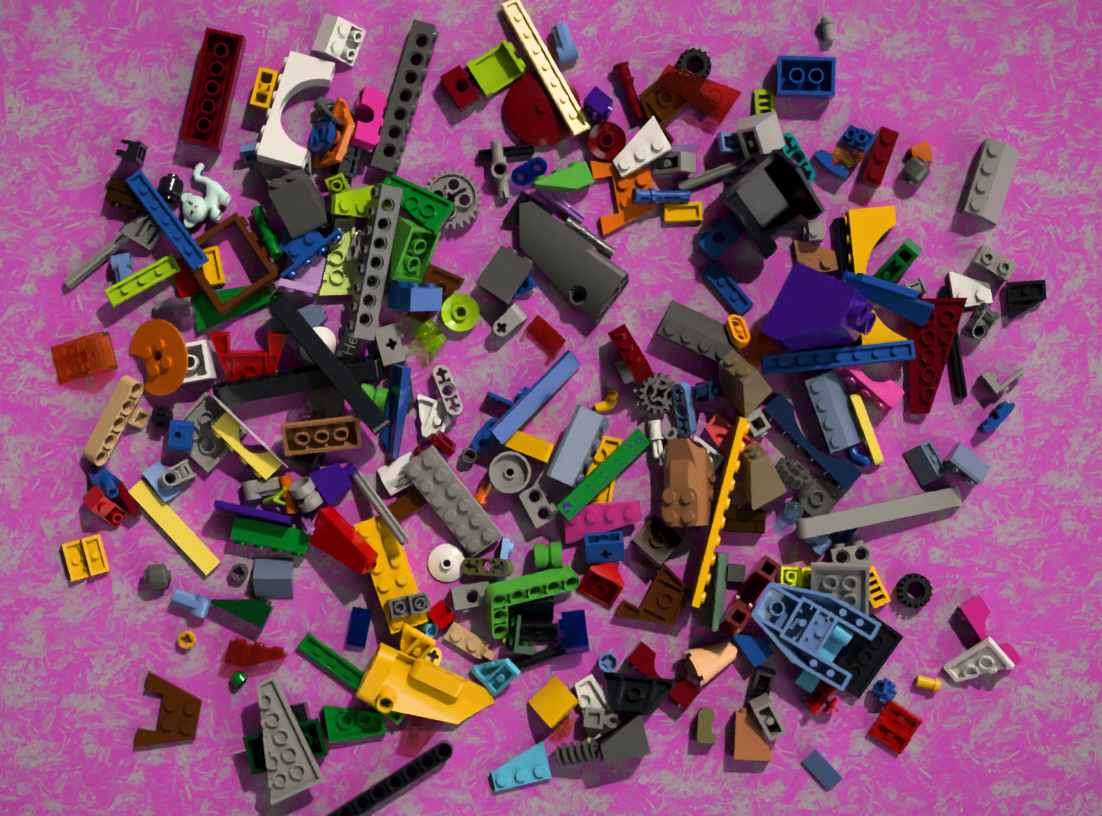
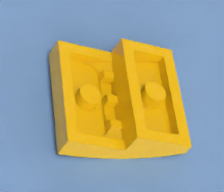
M100 534L61 544L71 582L110 571Z
M556 675L528 701L532 708L552 729L580 702Z

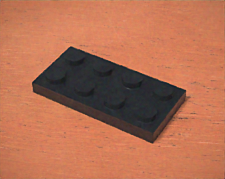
M873 614L869 617L881 623L873 640L870 641L857 633L835 664L852 674L845 689L858 699H860L904 637Z

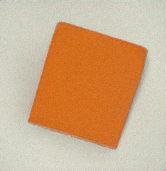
M928 141L908 149L911 157L917 158L919 156L926 162L933 160Z

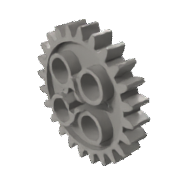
M448 167L447 173L440 169V176L433 173L435 179L428 178L431 184L424 185V187L435 194L443 192V198L450 200V195L456 196L454 198L455 212L444 223L445 228L448 230L450 225H452L453 229L456 230L457 224L464 228L465 221L470 225L471 217L477 219L474 213L481 212L477 206L483 205L481 201H478V199L483 197L482 194H478L482 188L480 186L475 187L478 181H471L473 178L472 174L466 177V170H463L460 174L458 168L452 172L451 168ZM453 181L459 182V187L456 190L450 189V184ZM466 188L465 192L459 194L462 189ZM463 197H470V203L468 205H461V199Z

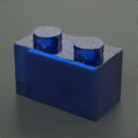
M585 611L561 612L562 619H558L560 631L564 630V637L560 638L562 649H566V655L589 652Z

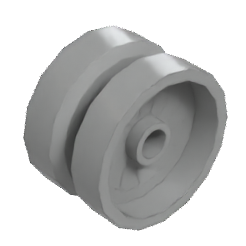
M513 451L500 453L493 459L489 468L490 481L494 487L501 492L510 494L525 488L530 481L532 472L527 459L518 452ZM510 468L514 471L512 476L506 473Z

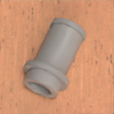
M832 17L821 18L819 25H822L824 42L836 40L833 27L835 21L832 20Z

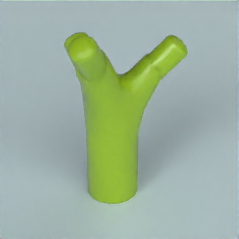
M283 487L280 492L271 497L263 498V505L281 504L285 506L286 502L280 500V497L287 490L286 487Z

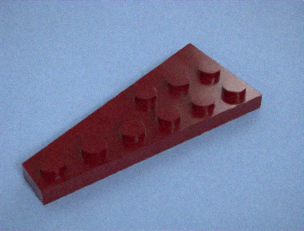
M967 298L918 299L935 305L924 326L909 320V340L914 341L916 356L915 360H909L910 414H930Z

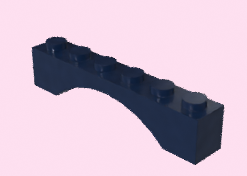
M778 393L762 409L765 412V418L770 423L774 421L778 425L776 429L783 436L788 435L792 439L790 442L798 450L801 448L805 451L806 454L804 456L811 463L815 461L820 466L818 470L824 476L829 475L833 479L832 484L837 489L847 490L862 475L849 460L830 457L818 451L806 440L797 425L794 406L781 393Z

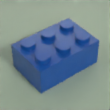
M778 56L775 72V98L833 99L835 96L836 57Z

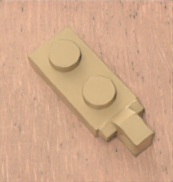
M456 622L452 623L444 639L476 658L482 659L484 656L492 661L496 655L495 652L488 649L490 644L486 640Z

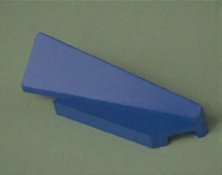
M844 270L841 279L842 282L858 288L866 299L920 326L926 324L935 305L916 299L918 295L916 290L866 274H855Z
M395 363L392 364V382L385 416L391 424L382 431L381 439L389 450L392 459L399 458L411 390L409 379L412 368Z

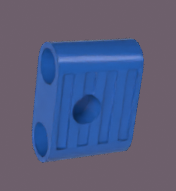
M170 420L168 450L192 452L194 421Z

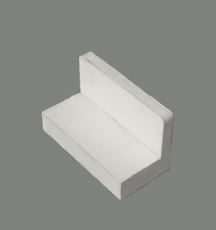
M411 452L377 470L390 495L413 484L401 469L403 465L412 460L413 455Z

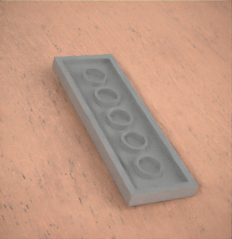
M433 445L402 466L401 469L472 558L503 536L500 529Z

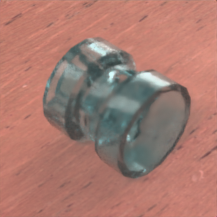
M789 501L783 506L782 513L786 519L794 521L802 517L803 508L798 502Z

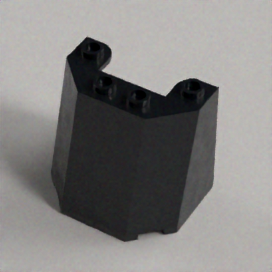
M779 149L772 150L771 153L761 154L760 152L751 154L723 178L722 183L724 187L722 193L719 194V200L754 249L765 259H768L777 250V244L772 237L801 214L805 219L813 220L825 211L800 167Z

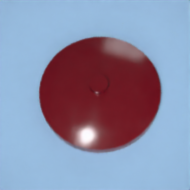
M536 70L522 75L512 84L505 98L504 112L507 124L517 138L537 147H548L556 145L570 136L571 132ZM562 75L580 107V99L575 87Z

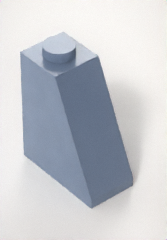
M312 303L298 309L312 328L321 326L328 319L325 315L327 311L320 304L316 307ZM278 318L267 323L275 332H288L285 341L294 350H299V343Z

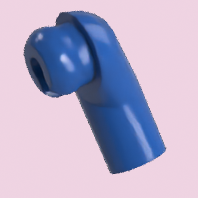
M855 444L846 448L854 464L861 467H868V465L872 464V457L870 455H860Z

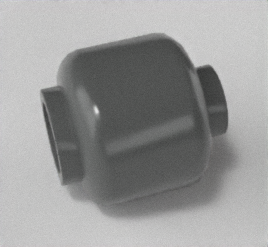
M919 156L917 158L911 157L902 168V173L905 175L903 179L910 185L914 183L921 185L930 174V164Z
M150 564L144 570V585H147L149 589L166 588L168 582L171 581V570H167L165 564Z

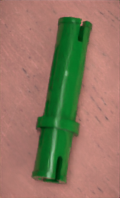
M262 206L253 207L251 213L262 235L264 246L267 247L271 259L280 258L283 253L277 243L278 238L272 232Z

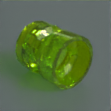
M432 319L426 321L412 333L419 342H423V348L429 355L448 341L444 333L437 330L438 326Z

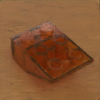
M109 332L93 333L51 347L60 384L118 369Z

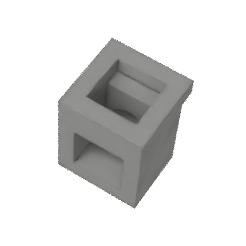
M823 220L807 221L801 224L803 242H822L825 239Z
M756 408L746 418L748 419L747 423H750L748 432L751 437L757 436L759 439L768 433L767 429L771 428L760 408ZM753 421H757V422H758V427H757V428H754V427H753V425H752Z

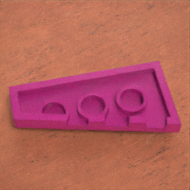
M640 500L587 504L570 521L564 518L566 544L584 539V534L607 532L641 521Z

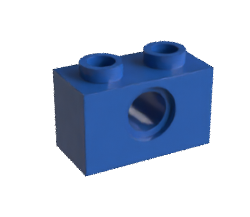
M727 218L723 221L718 219L712 225L714 229L709 234L704 232L698 238L700 242L697 246L712 262L742 235ZM721 234L723 242H714L713 235Z

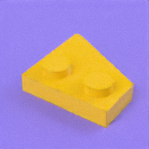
M404 623L399 651L416 659L417 657L424 659L436 645V640Z

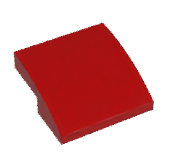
M888 701L874 721L868 734L898 754H901L911 741L913 734L922 724V719L895 701Z

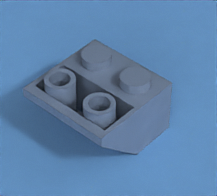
M956 443L943 460L946 463L945 467L953 473H959L961 475L960 479L968 485H980L991 467L962 443Z

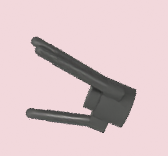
M320 96L313 105L318 111L317 114L320 117L329 115L338 125H342V122L332 113L336 102L332 98L326 99L324 96ZM349 109L351 115L358 116L356 112Z

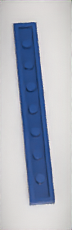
M906 340L762 355L760 358L762 374L773 375L915 360L916 356L914 341Z

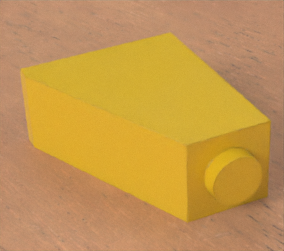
M516 430L504 446L548 463L554 444Z

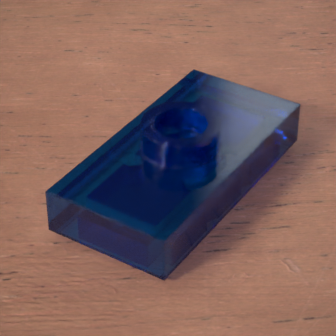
M353 606L346 641L347 645L366 647L373 610Z

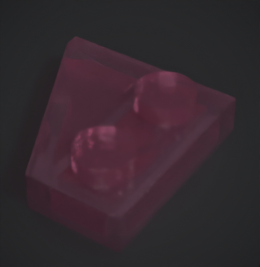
M409 714L400 747L420 751L440 726L444 724V721Z

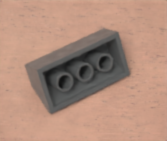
M672 300L656 334L718 364L732 349L735 350L736 348L730 340L725 324Z

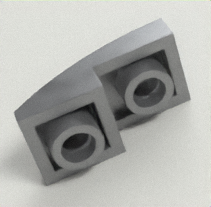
M427 592L387 600L391 619L431 611Z

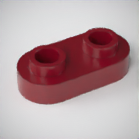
M120 482L117 484L116 487L119 490L117 497L119 500L123 499L127 506L124 509L128 516L131 517L133 515L134 518L142 515L124 483Z

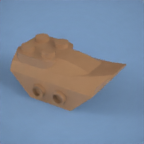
M689 438L668 439L666 447L662 449L663 473L661 479L664 484V491L661 498L663 522L665 526L670 527L706 526L709 524L715 506L714 502L716 501V491L714 490L716 474L713 471V465L706 448H699Z

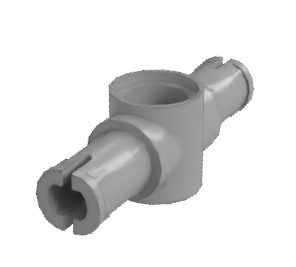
M502 139L496 140L497 146L495 145V140L489 141L492 152L491 173L494 177V182L497 184L498 198L504 197L503 191L505 198L510 197L508 186L509 166L506 156L503 154ZM502 164L505 167V172L502 174L497 173L495 166Z

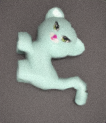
M203 163L195 166L192 175L195 181L206 185V197L203 199L191 193H184L181 197L184 226L187 228L202 222L208 214H210L209 216L212 221L219 223L223 216V213L219 210L220 205L227 207L232 199L231 195L225 192L218 182L200 175V172L204 169Z

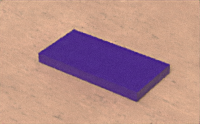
M215 500L214 502L215 508L287 524H294L295 517L220 500Z

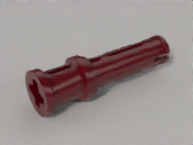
M629 61L614 65L612 68L616 70L619 79L618 85L623 88L633 120H638L641 117H645L633 84L635 79L634 76H631L628 67Z

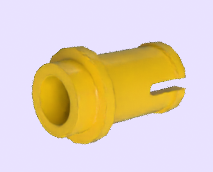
M918 675L915 686L932 690L935 693V691L939 692L941 681L938 678L932 679Z

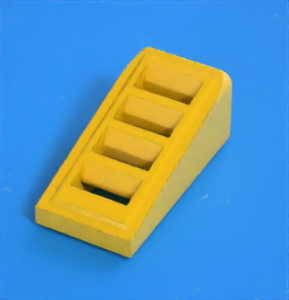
M870 566V573L873 574L870 577V582L876 580L877 583L869 586V591L877 587L880 589L873 594L869 592V603L875 609L891 600L874 566ZM881 594L883 595V598L874 601L873 598Z

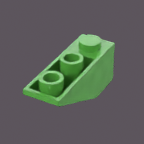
M575 161L568 165L569 168L564 170L558 168L551 172L552 175L545 177L543 174L534 178V182L530 187L531 189L575 193L591 186L595 181L586 161L581 163Z

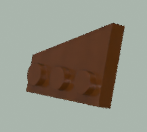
M429 264L420 286L428 282L435 283L436 287H442L443 304L465 279L433 264ZM408 311L407 316L426 324L436 311Z

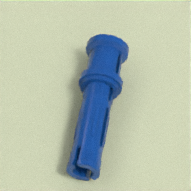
M633 188L631 200L633 205H638V203L653 205L656 202H689L690 191H656L653 188L648 190Z

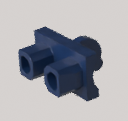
M713 380L696 383V386L691 387L692 397L697 398L698 402L715 400L722 394L721 386L713 382Z

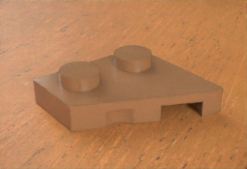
M799 240L793 241L797 262L822 273L838 270L835 251Z

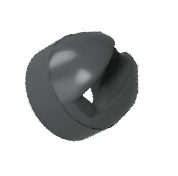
M471 447L464 448L461 452V458L466 463H473L477 459V452ZM467 451L473 456L470 458L465 454V452Z

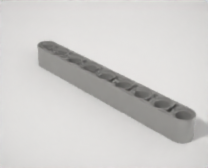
M959 486L803 518L795 520L798 539L800 540L963 505Z

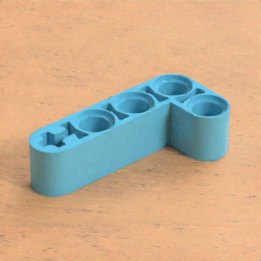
M837 622L819 655L832 662L841 648L849 643L854 632L840 622ZM801 668L794 679L795 684L809 693L814 690L820 681V678Z

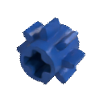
M884 678L883 681L877 680L872 688L875 692L873 697L884 704L886 700L892 701L897 694L895 690L896 684L887 678Z

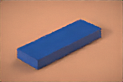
M717 261L702 273L737 315L741 316L754 305Z

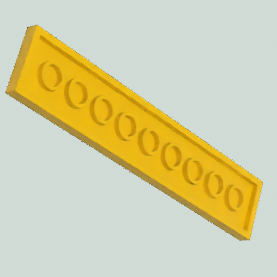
M736 416L716 494V501L714 502L715 506L709 521L689 599L691 606L697 608L700 607V603L704 604L706 593L704 587L709 585L711 574H709V568L714 565L716 555L713 553L714 548H718L721 536L718 533L719 529L724 527V509L728 510L730 504L728 494L729 491H733L735 484L733 474L738 472L740 461L737 458L744 449L743 435H747L750 423H747L748 419Z

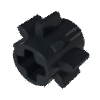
M158 405V409H153L151 423H156L155 428L166 429V425H170V420H173V411H169L168 406Z

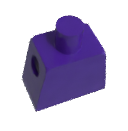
M336 462L311 473L309 477L330 506L353 485L349 477L357 473L358 470L352 462L343 468L339 462Z

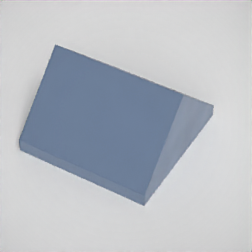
M294 558L255 559L253 572L255 597H294Z

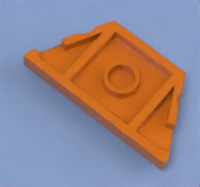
M338 97L332 113L342 122V125L336 123V136L329 151L325 154H316L312 167L318 169L342 162L343 157L346 155L350 138L354 134L355 124L347 103L344 99Z

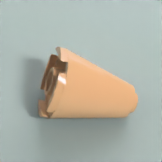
M729 641L686 650L682 652V658L686 656L685 668L692 681L697 680V686L701 687L734 661L738 651L733 643L730 644Z

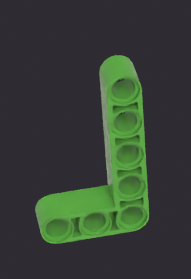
M567 565L489 584L485 589V624L494 638H503L508 633V606L574 590L578 587L580 580L574 570Z

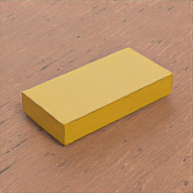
M702 202L663 204L664 223L703 221Z
M219 246L201 249L209 259L202 268L211 286L226 284Z

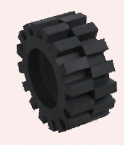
M695 48L687 49L684 53L682 52L676 65L679 78L689 82L691 85L705 81L711 71L710 57L699 48L698 50ZM696 59L700 62L701 70L698 73H691L687 70L686 64L689 60Z
M916 573L906 574L897 583V598L905 606L920 608L931 600L930 597L933 594L931 590L933 588L925 576ZM917 583L921 587L919 597H909L907 588L910 584Z

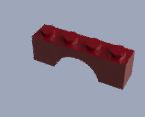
M640 641L626 657L629 661L627 665L634 671L639 669L643 673L642 676L661 678L654 666L656 653L644 642ZM684 677L675 681L676 686L668 694L673 698L671 702L679 709L681 707L687 709L701 692Z

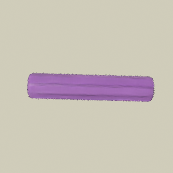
M536 189L537 193L579 224L585 219V215L554 191Z

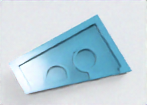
M543 740L491 771L495 791L552 778Z

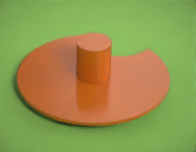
M151 319L141 324L133 335L130 355H137L146 365L147 381L144 389L157 396L169 395L181 386L187 373L188 353L185 342L180 332L165 320Z

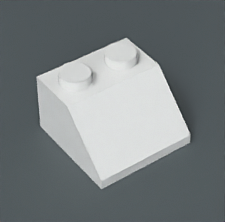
M200 340L185 343L188 353V368L182 384L217 379L211 341Z

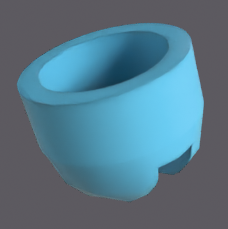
M425 622L421 627V631L433 638L438 633V626L433 622Z

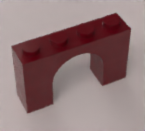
M766 555L755 563L720 620V630L731 637H734L743 630L752 615L750 613L752 606L764 588L772 582L782 565Z

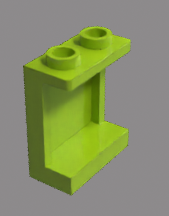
M505 39L501 41V44L479 58L466 63V67L486 98H489L525 74V63L521 58L517 59L514 54L516 52L511 42L507 43Z

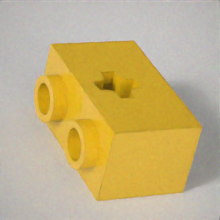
M259 67L250 105L253 108L265 111L272 108L274 103L272 102V96L278 88L277 81L280 75L278 71Z

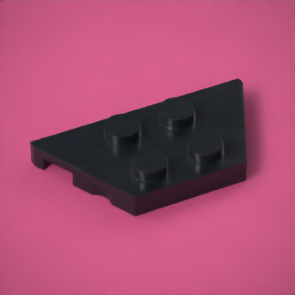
M613 672L604 673L608 685V694L611 698V707L614 712L651 716L676 686L674 679Z

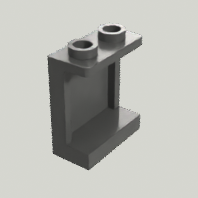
M501 245L475 283L479 288L510 307L514 302L512 297L529 273H534L536 269L532 265V260L526 256L521 258L517 255L518 252L510 246L506 248Z

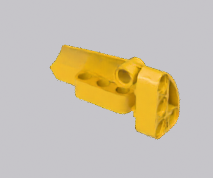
M382 642L377 646L355 696L364 702L376 706L383 713L396 711L459 724L476 712L494 704L493 694L487 688L423 658L417 657L416 659ZM386 698L390 700V703L385 705L380 701Z

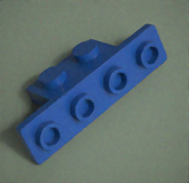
M315 228L292 240L283 249L294 264L281 273L280 277L289 280L294 278L300 268L309 266L315 256H321L328 250L327 247L330 244L338 243L345 233L343 229L338 228L324 239L318 229Z

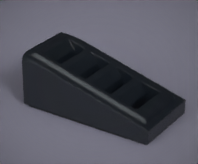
M283 449L281 458L318 471L320 470L325 453H310L306 462H304L306 454H301L299 459H296L298 455H292V457L285 456Z
M760 665L756 667L746 699L747 705L751 706L749 701L753 700L752 696L758 697L763 694L755 691V689L765 691L764 693H767L769 696L776 676L775 670ZM760 681L763 683H767V686L758 684L757 682Z

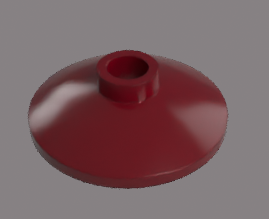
M601 122L595 125L588 136L590 151L596 157L603 160L616 158L626 145V136L623 129L613 122ZM604 139H609V140H610V144H609V145H605V144L603 143V140H604Z

